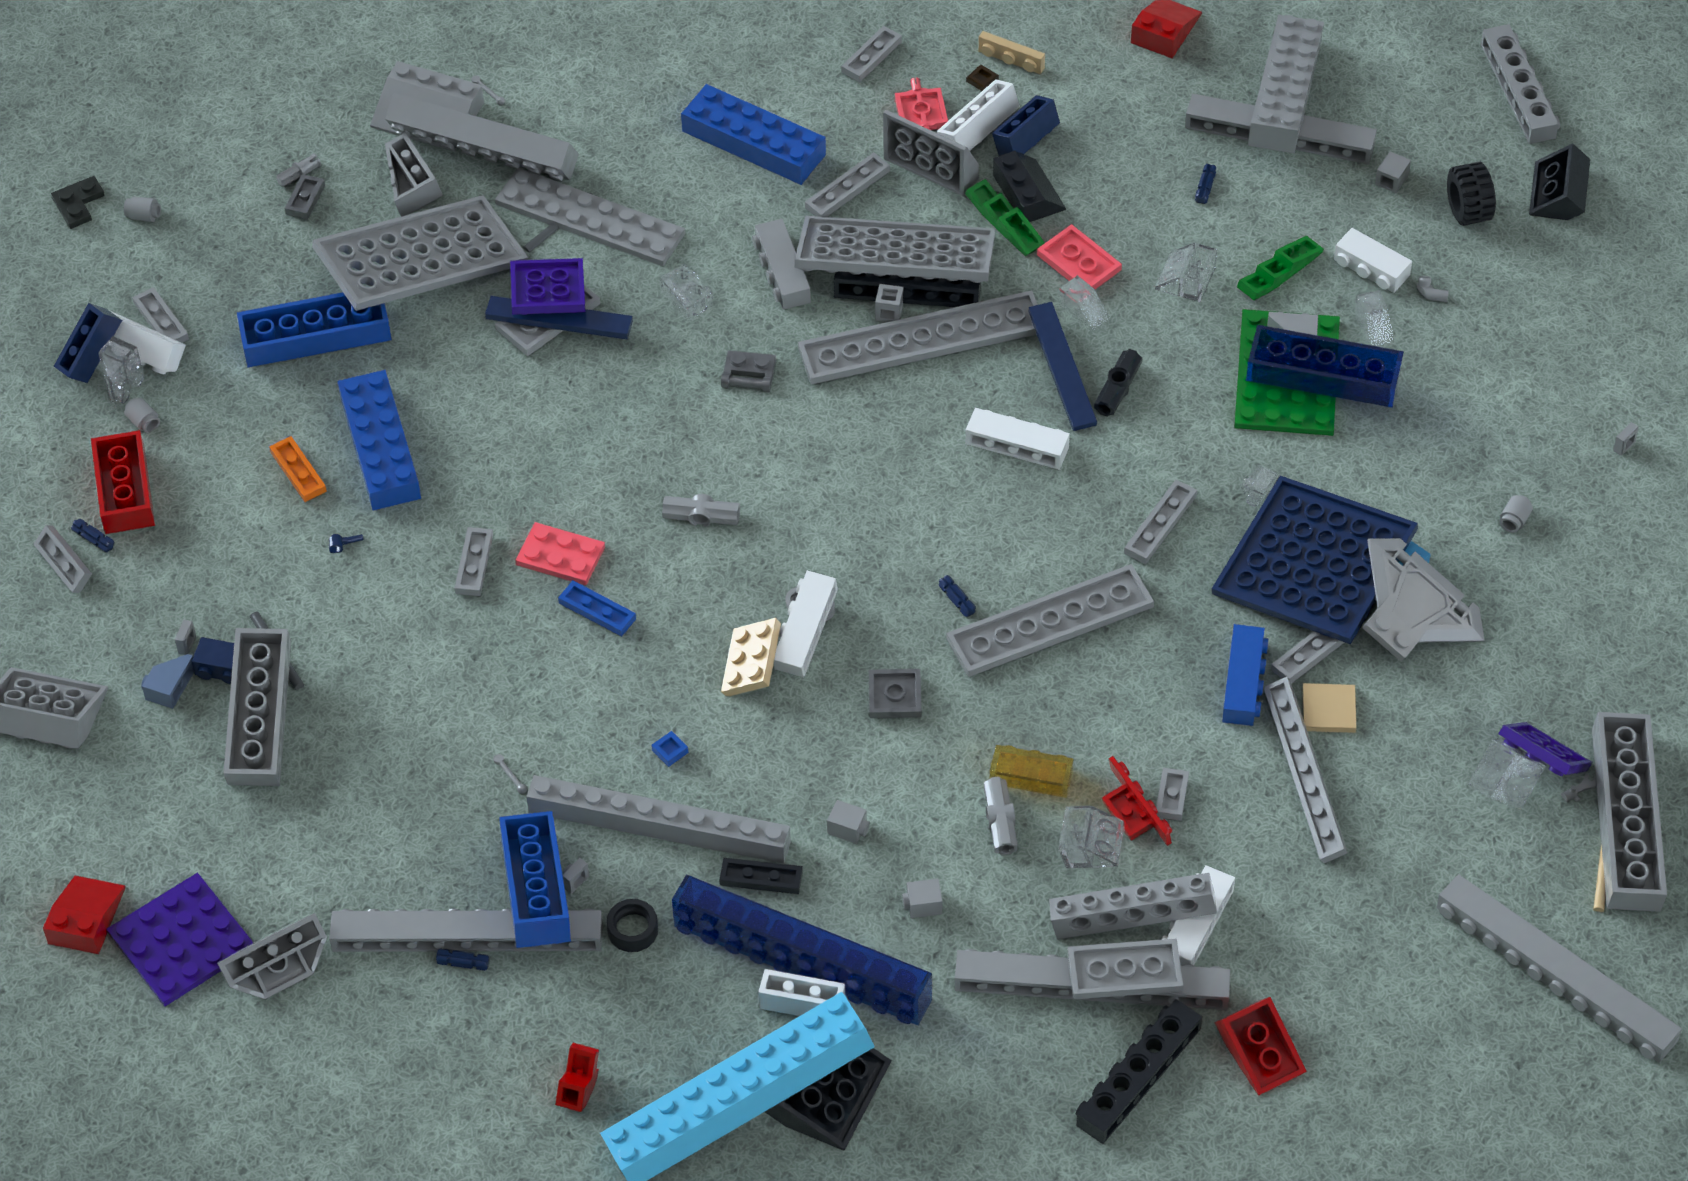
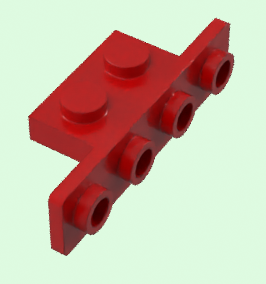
M1114 756L1108 758L1111 770L1122 786L1102 797L1106 808L1131 841L1154 828L1167 846L1172 843L1170 837L1172 829L1165 819L1160 820L1157 816L1158 810L1150 799L1148 801L1145 800L1142 795L1144 794L1142 787L1136 780L1131 781L1126 765L1122 761L1118 763Z

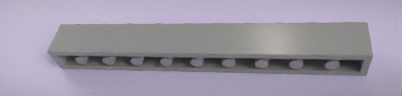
M536 775L533 776L526 796L529 813L552 811L553 818L782 864L785 863L791 843L790 826Z
M1458 874L1439 894L1437 909H1439L1443 917L1447 919L1452 918L1461 925L1466 933L1475 934L1483 940V943L1489 949H1496L1505 955L1509 963L1513 965L1518 964L1527 971L1532 979L1536 981L1541 980L1549 986L1555 995L1564 996L1572 1002V1005L1578 1011H1585L1594 1017L1598 1025L1610 1028L1617 1033L1621 1041L1633 1044L1644 1057L1654 1059L1660 1063L1679 1041L1682 1031L1681 1027Z
M343 909L341 911H332L329 940L332 952H437L440 948L449 949V951H602L603 919L601 910H568L571 942L516 948L511 909H503L502 911H488L485 909H477L475 911H461L458 909H450L448 911H434L431 909H423L421 911H407L404 909L394 911H380L377 909L353 911Z
M974 949L957 950L955 991L1073 999L1068 958L1057 955L1036 956L1029 953L1008 954L1002 951L979 952ZM1185 964L1181 966L1183 991L1075 1000L1170 1006L1177 999L1189 1008L1228 1010L1230 969H1223L1219 966L1208 968Z

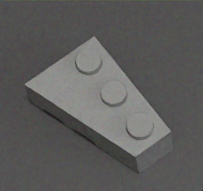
M406 132L385 143L391 184L394 192V202L401 217L443 196L435 176Z

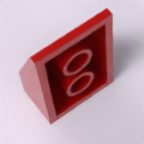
M1155 0L1140 12L1132 24L1131 43L1173 59L1202 15V11L1172 0Z
M75 875L52 905L43 926L48 944L99 954L107 935L106 929L112 923L126 886Z
M1271 997L1261 999L1214 1022L1226 1047L1258 1096L1307 1072Z

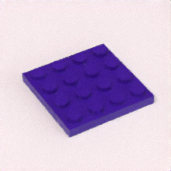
M198 872L106 929L109 936L164 1007L221 972L217 964L218 962L253 944V941Z

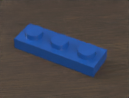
M573 580L558 597L559 604L621 637L636 620V613Z

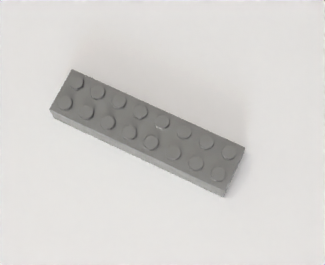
M1278 15L1251 120L1248 146L1295 153L1320 51L1324 22L1315 19L1296 18L1291 15Z
M393 93L385 116V120L391 125L390 128L396 130L397 135H402L406 132L408 137L410 135L416 136L419 141L426 144H431L432 141L440 143V147L447 150L458 148L462 150L463 154L475 157V154L484 156L483 159L489 162L497 163V160L506 162L505 165L510 168L518 169L521 166L528 168V172L541 175V172L549 174V178L562 182L563 179H571L579 156L578 152L569 142L397 93Z
M1598 712L1592 727L1607 909L1661 912L1667 897L1651 717L1647 714Z

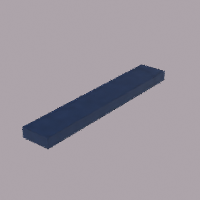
M490 296L485 312V319L626 340H628L633 323V316L588 309H585V312L512 315V299Z
M1048 302L1029 307L1030 318L1072 430L1077 431L1097 426L1095 414L1053 303Z

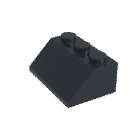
M1573 143L1535 161L1529 209L1530 216L1570 220L1585 213L1590 158Z
M1017 151L993 158V177L1013 208L1018 207L1029 222L1066 210V207L1036 159Z

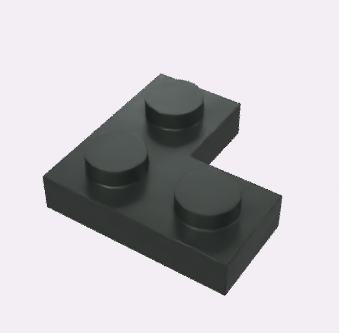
M95 176L51 193L53 201L70 229L92 221L91 215L84 204L105 196Z

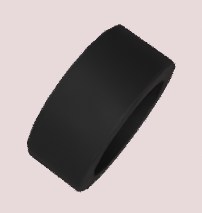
M626 899L614 905L607 915V932L611 943L619 950L626 952H639L647 949L655 942L658 935V920L654 908L646 901L639 899ZM637 914L647 919L648 928L639 935L627 936L617 930V922L627 915Z

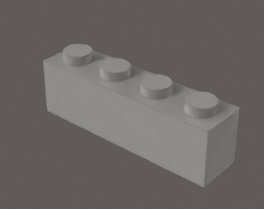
M783 219L755 225V235L752 236L755 250L759 249L761 252L759 253L761 266L767 267L766 277L768 284L774 285L773 295L776 303L780 302L783 310L811 303L810 286L804 271L795 268L796 251Z

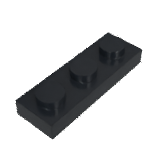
M723 857L719 883L720 886L799 894L803 866Z

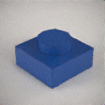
M672 731L651 745L652 751L668 767L689 753L688 746Z

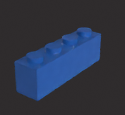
M1237 624L1233 626L1222 719L1224 723L1253 726L1254 717H1260L1261 702L1256 701L1257 696H1262L1264 681L1259 680V674L1265 675L1266 659H1261L1262 653L1267 654L1269 638H1264L1265 628Z

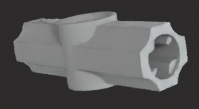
M697 494L693 498L665 496L662 516L667 519L687 520L694 526L696 524H703V527H707L710 523L737 525L740 517V503L714 501L711 496L706 494Z
M991 777L988 781L984 782V793L987 803L986 818L989 820L988 829H991L995 853L1001 856L1011 855L1017 851L1013 803H1010L1006 779Z

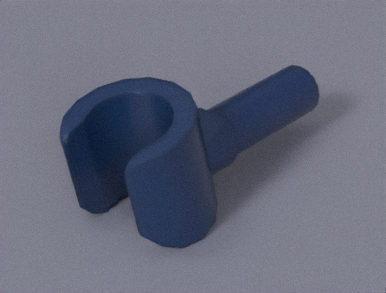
M333 534L329 538V552H342L343 545L364 540L363 535L342 538L339 534Z

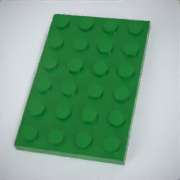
M1242 309L1234 428L1333 436L1340 316L1318 315L1315 353L1290 352L1267 332L1268 314L1275 311Z

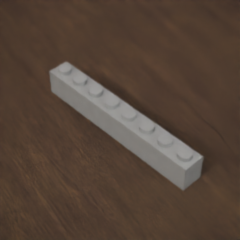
M1192 93L1186 112L1185 128L1248 141L1255 106ZM1304 115L1296 150L1370 164L1377 129Z

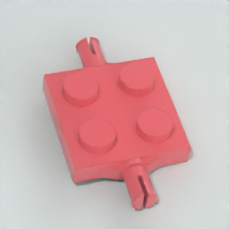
M916 77L915 83V79L912 78L910 80L911 90L895 93L898 115L929 130L940 129L948 122L941 88H921L920 79Z

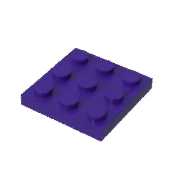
M583 258L510 261L512 315L585 312Z
M1527 722L1503 725L1498 733L1505 738L1504 742L1515 749H1518V747L1527 751V757L1539 763L1542 760L1550 765L1548 768L1550 771L1559 776L1586 772L1593 763Z

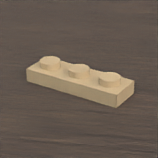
M982 31L980 34L978 52L983 53L985 56L995 57L1009 65L1014 64L1028 72L1041 74L1045 69V53Z

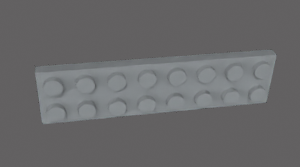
M521 168L515 170L495 199V203L498 206L549 225L556 224L560 229L661 266L665 265L685 235V228Z
M1130 564L950 631L946 634V639L966 675L970 677L1154 607V600L1133 565Z

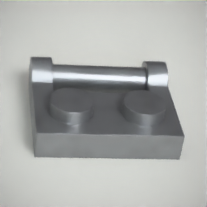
M728 350L721 378V387L762 389L763 392H770L776 355ZM731 375L749 376V377H759V378H763V379L745 378V377H735V376H731Z

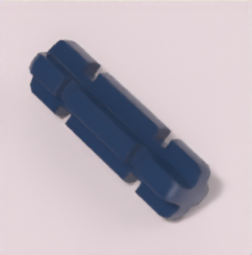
M1204 165L1198 190L1195 194L1196 203H1207L1214 181L1213 178L1216 175L1215 165Z
M82 519L73 521L71 527L73 532L96 547L98 545V548L104 552L113 549L115 544L113 539L108 536L105 537V534L90 524L88 525Z
M949 575L944 576L939 580V587L943 592H947L946 595L957 608H961L960 612L965 617L973 615L976 612L974 603L968 600V596L957 584H954L955 581Z
M442 948L438 949L436 955L437 964L448 965V963H451V966L473 969L474 966L476 970L483 971L488 969L490 959L485 954L474 956L475 953L457 950L449 952V949Z

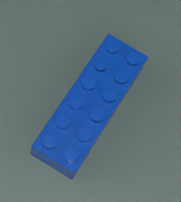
M708 84L700 90L681 113L682 132L800 185L803 184L826 155L825 136Z
M344 293L237 312L247 368L392 340L385 303L356 311Z
M386 370L337 381L341 402L372 510L421 499L419 482Z
M547 811L499 817L516 948L571 942L569 913L553 812Z

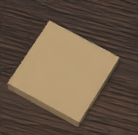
M1303 683V720L1307 731L1356 733L1355 685Z

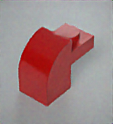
M572 1043L569 1048L566 1072L558 1083L555 1105L578 1112L583 1111L588 1104L597 1081L599 1049Z

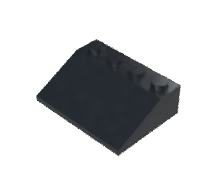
M872 1048L768 1109L765 1113L787 1128L844 1151L892 1060Z

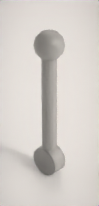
M479 76L471 78L473 83L482 85V89L496 100L497 105L502 106L505 104V99L497 96L484 85Z
M495 755L493 758L494 763L502 767L517 786L518 793L525 794L527 786L521 784L504 763L503 755Z

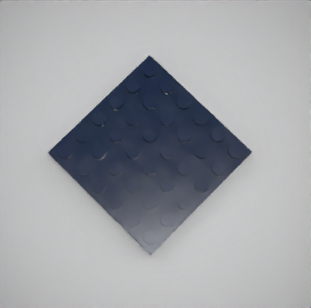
M1280 476L1213 585L1212 595L1351 645L1376 602L1367 540L1400 538L1407 544L1403 549L1405 551L1418 530V523Z

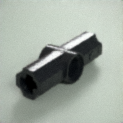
M1132 349L1123 351L1116 365L1109 370L1107 381L1094 403V409L1100 415L1106 417L1114 415L1123 397L1128 394L1129 386L1143 360L1137 351Z

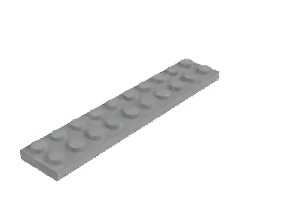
M1031 290L798 342V349L810 384L812 385L1037 335L1028 309L1038 304Z

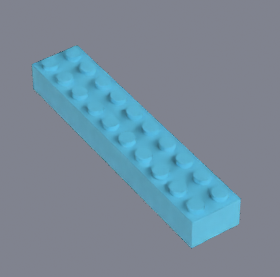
M840 992L600 1134L626 1180L647 1181L875 1046L843 992Z

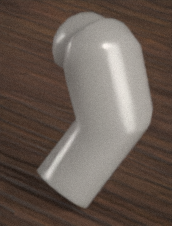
M1429 276L1419 277V283L1416 284L1417 290L1425 299L1447 303L1448 290L1434 289Z

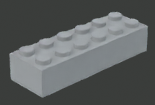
M236 628L223 773L227 785L280 786L291 638L288 629Z

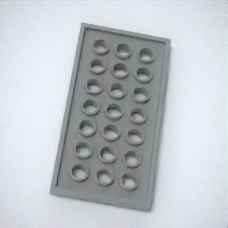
M484 195L314 239L312 244L313 249L356 311L510 269V261L528 260L526 253Z
M805 216L795 257V268L804 271L825 270L829 273L838 271L850 272L851 274L872 273L876 276L898 275L902 278L910 276L922 277L924 279L945 278L949 281L970 280L980 283L989 279L996 228Z

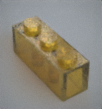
M996 745L990 767V778L1000 777L1006 779L1007 787L1067 798L1073 774L1074 759L1067 758L1064 755L1045 754L1037 750L1018 749L1010 745Z

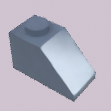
M187 654L153 666L149 675H145L141 684L145 700L173 709L194 674L191 662L193 655Z

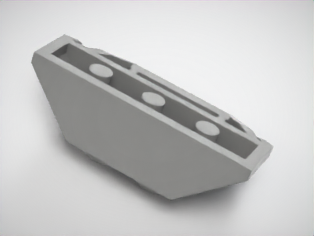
M313 913L237 951L217 964L229 988L267 999L314 974L327 936L316 914Z

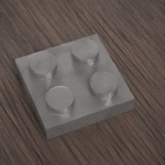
M920 669L869 670L870 718L922 717Z

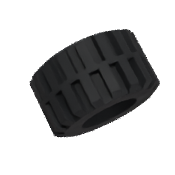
M1475 162L1451 167L1447 177V194L1450 208L1457 222L1465 226L1492 220L1496 208V195L1491 175L1482 162Z

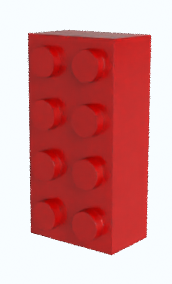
M141 431L91 438L100 517L105 534L155 526L146 453Z

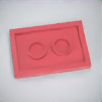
M1072 224L1037 249L1038 257L1086 295H1089L1122 270V264Z
M535 522L515 561L517 566L587 585L605 549V542Z

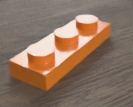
M292 436L269 446L270 453L304 502L327 492L326 485Z

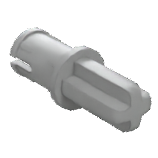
M313 153L299 163L294 162L292 167L276 176L278 184L286 187L298 180L302 174L306 175L321 167L320 159L315 160L317 155Z

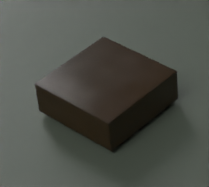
M981 64L966 77L967 83L981 91L987 88L993 81L999 80L998 74Z

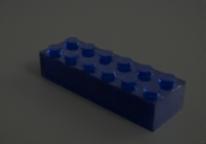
M1257 325L1248 360L1246 381L1393 408L1404 351Z

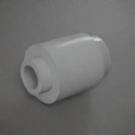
M133 196L125 200L124 215L131 220L154 222L156 218L160 217L161 205L158 204L155 198Z
M143 398L131 399L126 404L124 415L140 431L149 433L159 426L160 419L158 418V413Z
M1515 495L1509 499L1500 515V526L1505 531L1515 533L1523 528L1533 510L1530 500L1521 495Z

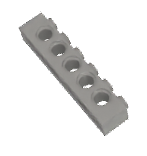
M1509 24L1484 29L1481 46L1528 143L1532 144L1556 139L1557 129L1560 128L1559 118L1557 115L1554 116L1551 102L1549 99H1546L1543 93V86L1541 82L1537 81L1535 70L1527 61L1526 51L1521 49L1517 33H1513Z
M1210 873L1049 899L1051 922L1057 940L1217 914L1215 892Z

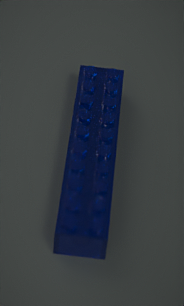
M686 874L672 898L674 927L681 933L686 935L694 934L707 944L713 945L716 943L725 947L732 954L741 953L748 956L754 963L768 964L779 972L844 983L845 996L855 1004L864 1003L871 1006L877 1013H888L896 1016L904 1024L913 1023L919 1025L932 1001L931 972Z

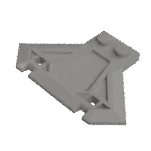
M1402 539L1367 540L1378 608L1362 628L1399 661L1404 660L1417 643L1485 641L1479 607L1473 602L1469 607L1461 601L1464 594L1419 554L1413 552L1411 556L1403 550L1407 544ZM1395 559H1399L1403 563V566L1400 563H1398ZM1453 610H1457L1461 614V616H1459Z

